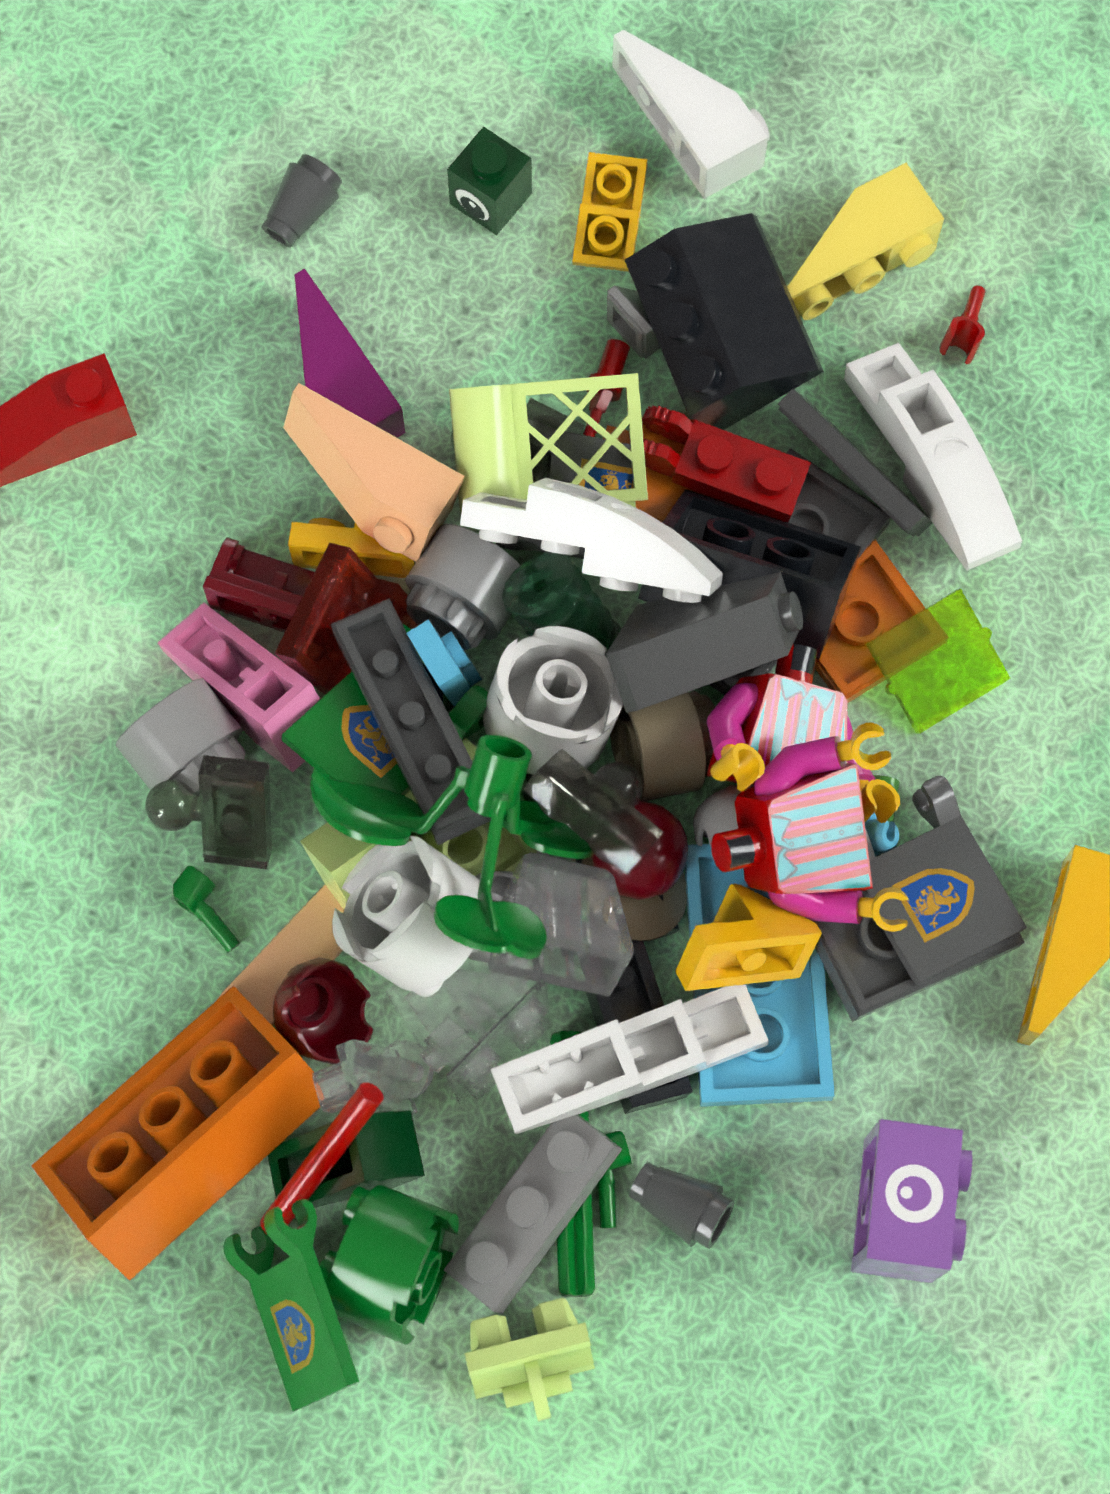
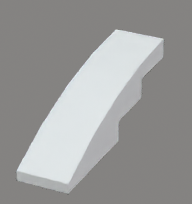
M743 984L722 987L684 1003L679 999L621 1023L618 1022V1019L494 1067L491 1069L513 1130L515 1134L702 1071L767 1046L769 1040L747 987Z

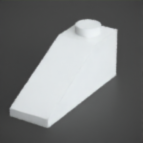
M625 30L613 35L612 67L704 199L764 167L767 142L770 138L768 127L761 114L756 109L749 110L736 91Z

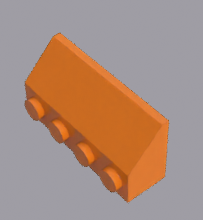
M233 985L31 1166L85 1238L130 1281L325 1104L333 1094L298 1052Z

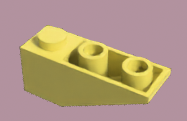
M907 162L854 189L787 286L797 311L803 320H810L821 315L832 305L834 299L851 290L856 294L870 290L883 279L886 272L902 264H905L906 267H914L922 263L936 250L944 217Z

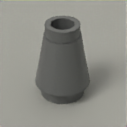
M303 154L297 163H289L267 214V219L261 226L262 229L276 241L286 247H292L296 239H299L339 199L336 191L342 184L341 178L326 164L307 154Z
M647 1162L638 1173L629 1194L631 1199L639 1202L644 1209L690 1247L694 1246L697 1242L710 1249L721 1235L734 1207V1200L722 1194V1186L663 1167H657L650 1162Z

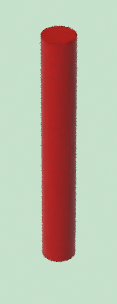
M369 1082L360 1084L260 1219V1226L266 1234L264 1218L266 1213L272 1208L280 1207L286 1225L289 1226L296 1217L292 1212L293 1203L300 1199H310L382 1103L384 1096L377 1086Z

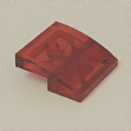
M329 542L275 654L286 665L308 680L313 687L326 695L351 672L334 637L330 624L390 599L402 624L412 630L417 627V624L406 611L407 604L405 599L408 595L398 583L378 579L350 547Z

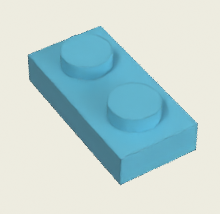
M429 619L407 632L408 637L435 682L455 707L462 696L474 684L482 680L467 653L461 647L452 631L441 637Z

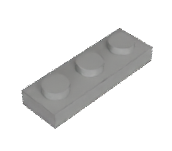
M580 1115L551 1123L445 1267L444 1271L493 1312L502 1314L619 1155L622 1148Z

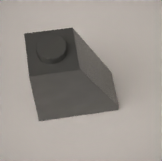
M781 572L722 585L710 596L702 595L701 601L696 603L680 602L665 598L637 605L606 652L626 713L641 710L787 656L799 630L803 627L801 605L795 592L787 593Z

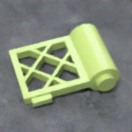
M638 373L449 389L456 471L465 476L458 493L460 516L463 500L480 492L527 500L529 485L533 484L532 470L549 450L577 473L570 482L571 484L578 485L584 479L597 492L612 496L635 508L636 501L648 500ZM625 387L628 414L610 434L586 414L583 409L600 389ZM589 390L578 405L563 394L565 392ZM553 394L572 410L549 439L545 438L528 423L526 396ZM577 416L606 439L583 468L578 466L554 445ZM628 425L630 450L617 440ZM529 433L543 444L532 460ZM611 445L632 462L634 488L607 490L588 474Z

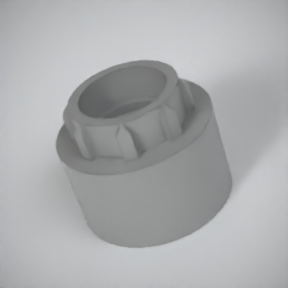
M443 524L438 528L405 579L406 585L410 590L405 599L407 604L406 611L418 626L429 619L441 637L452 631L464 650L476 648L482 639L491 640L497 638L530 587L531 582L523 567L493 542L480 539L479 534L467 528L453 524Z
M203 678L184 685L161 700L136 720L116 742L118 750L155 797L168 793L176 805L185 807L203 798L233 775L245 762V750L237 741L243 732V728Z

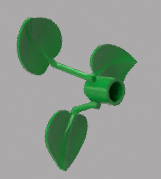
M482 736L478 741L471 768L457 767L453 781L425 815H423L418 804L412 799L390 790L335 780L322 774L316 768L313 769L310 780L315 806L322 817L333 828L353 839L385 846H402L407 844L411 832L416 834L427 833L461 790L464 789L465 794L469 797L467 801L468 807L482 816L491 818L478 887V899L464 895L445 896L436 903L433 916L437 927L446 936L464 946L484 952H508L515 957L535 959L542 954L547 940L546 929L542 921L528 907L514 902L492 900L491 888L502 827L506 828L511 834H521L522 840L529 847L537 851L565 858L585 859L592 857L597 853L602 841L601 824L605 813L604 802L554 803L520 801V792L532 753L522 743L504 736Z

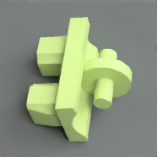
M565 1298L543 1302L532 1309L537 1335L511 1341L506 1316L492 1315L473 1320L470 1323L471 1351L464 1354L476 1399L503 1392L506 1408L533 1402L537 1420L549 1419L551 1414L547 1398L573 1391L569 1375L595 1369L586 1323H577Z

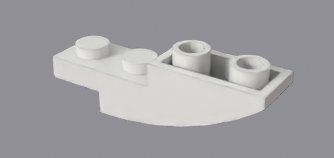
M900 343L847 363L844 375L845 382L905 464L903 482L966 571L1019 549L1022 539L999 481L969 423L935 371L930 370L922 374Z
M543 478L529 485L527 500L482 492L463 500L460 526L480 529V539L505 544L517 543L518 536L541 540L542 550L567 555L579 554L580 547H584L582 574L599 576V585L605 588L619 591H636L639 584L663 588L662 596L667 599L696 603L701 601L702 595L710 596L722 583L723 573L698 548L672 528L640 509L612 496L580 485Z

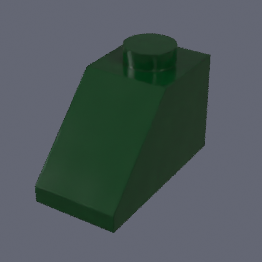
M411 1110L373 1113L310 1197L309 1201L313 1204L314 1208L349 1200L351 1194L358 1186L371 1190L376 1185L381 1184L392 1189L425 1176ZM331 1123L285 1141L267 1155L276 1198Z

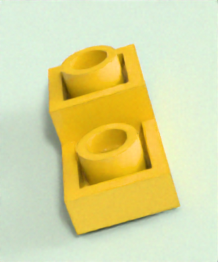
M589 152L572 265L629 272L625 259L635 254L646 180L647 159Z

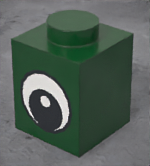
M484 126L447 169L450 205L496 236L532 194V158Z

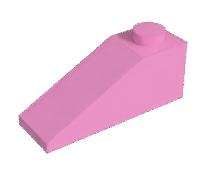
M205 603L201 604L158 642L162 651L193 681L203 678L243 728V731L257 745L291 772H294L305 762L303 758L282 742L281 739L282 734L320 700V697L308 680Z

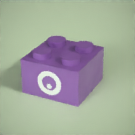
M880 1119L864 1139L851 1272L932 1283L951 1270L953 1261L962 1260L966 1241V1220L955 1218L959 1191H968L972 1172V1151L962 1149L963 1130Z

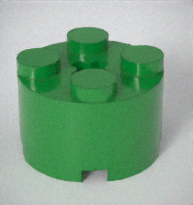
M381 1184L376 1185L371 1190L358 1186L351 1194L344 1210L342 1223L348 1228L338 1252L330 1250L323 1258L320 1269L338 1318L408 1345L415 1337L408 1331L407 1326L411 1320L424 1325L447 1275L444 1269L451 1261L453 1253L442 1249L445 1231L458 1235L459 1218L453 1212Z

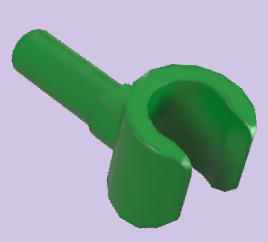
M187 866L173 884L174 899L179 906L195 915L199 921H202L226 952L229 953L240 942L214 909L205 903L206 899L216 888V885L195 867Z
M621 1131L605 1134L622 1150L597 1183L599 1184L600 1228H617L615 1180L612 1170L632 1164L628 1145Z

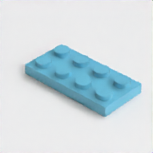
M697 844L688 845L685 880L689 939L695 925L708 924L714 921L729 885L733 883L740 884L770 899L767 891L748 887L744 878L743 868L729 872L720 871L714 862L710 844H703L702 846ZM814 948L800 978L745 984L769 1040L768 1045L699 1071L700 1107L833 1100L835 1094L825 969ZM722 987L693 990V999Z

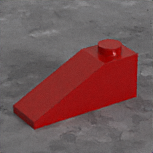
M105 353L45 375L0 406V487L137 435Z

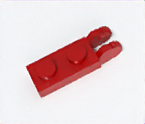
M652 405V407L648 406L642 418V424L646 426L645 428L655 432L657 435L661 434L665 438L685 445L680 456L667 445L655 443L653 440L650 441L646 438L643 439L646 467L671 477L672 483L789 523L811 462L696 419L693 423L683 413L668 410L660 405Z

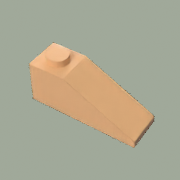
M298 383L292 392L283 428L361 531L374 538L386 550L401 553L417 562L438 528L443 525L452 511L465 476Z

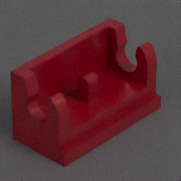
M227 537L221 545L209 576L205 579L203 590L212 609L327 646L332 633L330 624L337 621L350 588V582L344 579V575L332 572L330 576H326L246 550L245 546L239 545V541Z

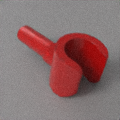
M979 285L973 286L964 313L952 319L939 346V351L942 355L945 356L949 346H955L966 353L965 364H970L973 361L985 336V329L978 323V315L986 294L984 287Z

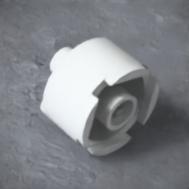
M560 626L539 628L535 630L533 636L518 641V638L506 647L500 657L487 695V707L483 714L486 734L508 737L529 748L532 753L527 770L529 774L550 778L561 777L570 780L579 778L603 752L623 707L610 664L605 656L607 649L597 639L582 631Z
M410 836L412 841H408L405 845H376L360 859L343 884L342 889L350 893L343 913L335 908L332 929L336 943L345 953L398 987L407 991H413L419 996L428 997L441 988L443 982L462 966L471 953L479 951L452 940L437 927L433 916L436 903L448 895H464L478 899L479 880L421 838Z

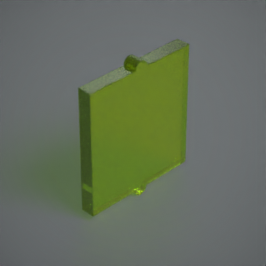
M956 589L866 643L888 683L885 686V692L888 695H895L917 734L924 732L1011 679L989 640L992 636V631L987 627L983 628L961 589Z

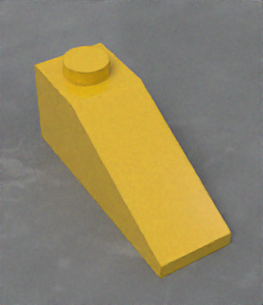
M1074 845L1062 862L1017 1039L1018 1043L1030 1046L1110 958L1109 854Z

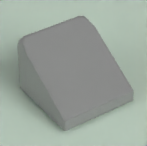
M619 286L610 288L607 291V321L640 358H648L660 349V345L638 292Z

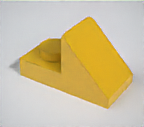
M313 518L308 523L291 522L288 547L293 565L301 568L406 578L416 563L401 553L386 550L374 538L362 532L356 523H354V528L345 527L343 523L329 518Z
M733 883L729 885L714 921L708 924L695 925L675 972L685 991L800 978L822 932L817 923L777 907L770 899L740 884Z

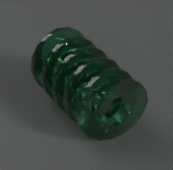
M548 552L528 560L514 570L505 582L502 593L504 606L515 616V620L526 631L528 637L533 636L535 630L548 626L568 627L582 631L597 639L607 649V652L622 629L613 619L611 612L603 605L600 597L592 590L590 583L582 576L580 569L571 561L570 556L566 554Z

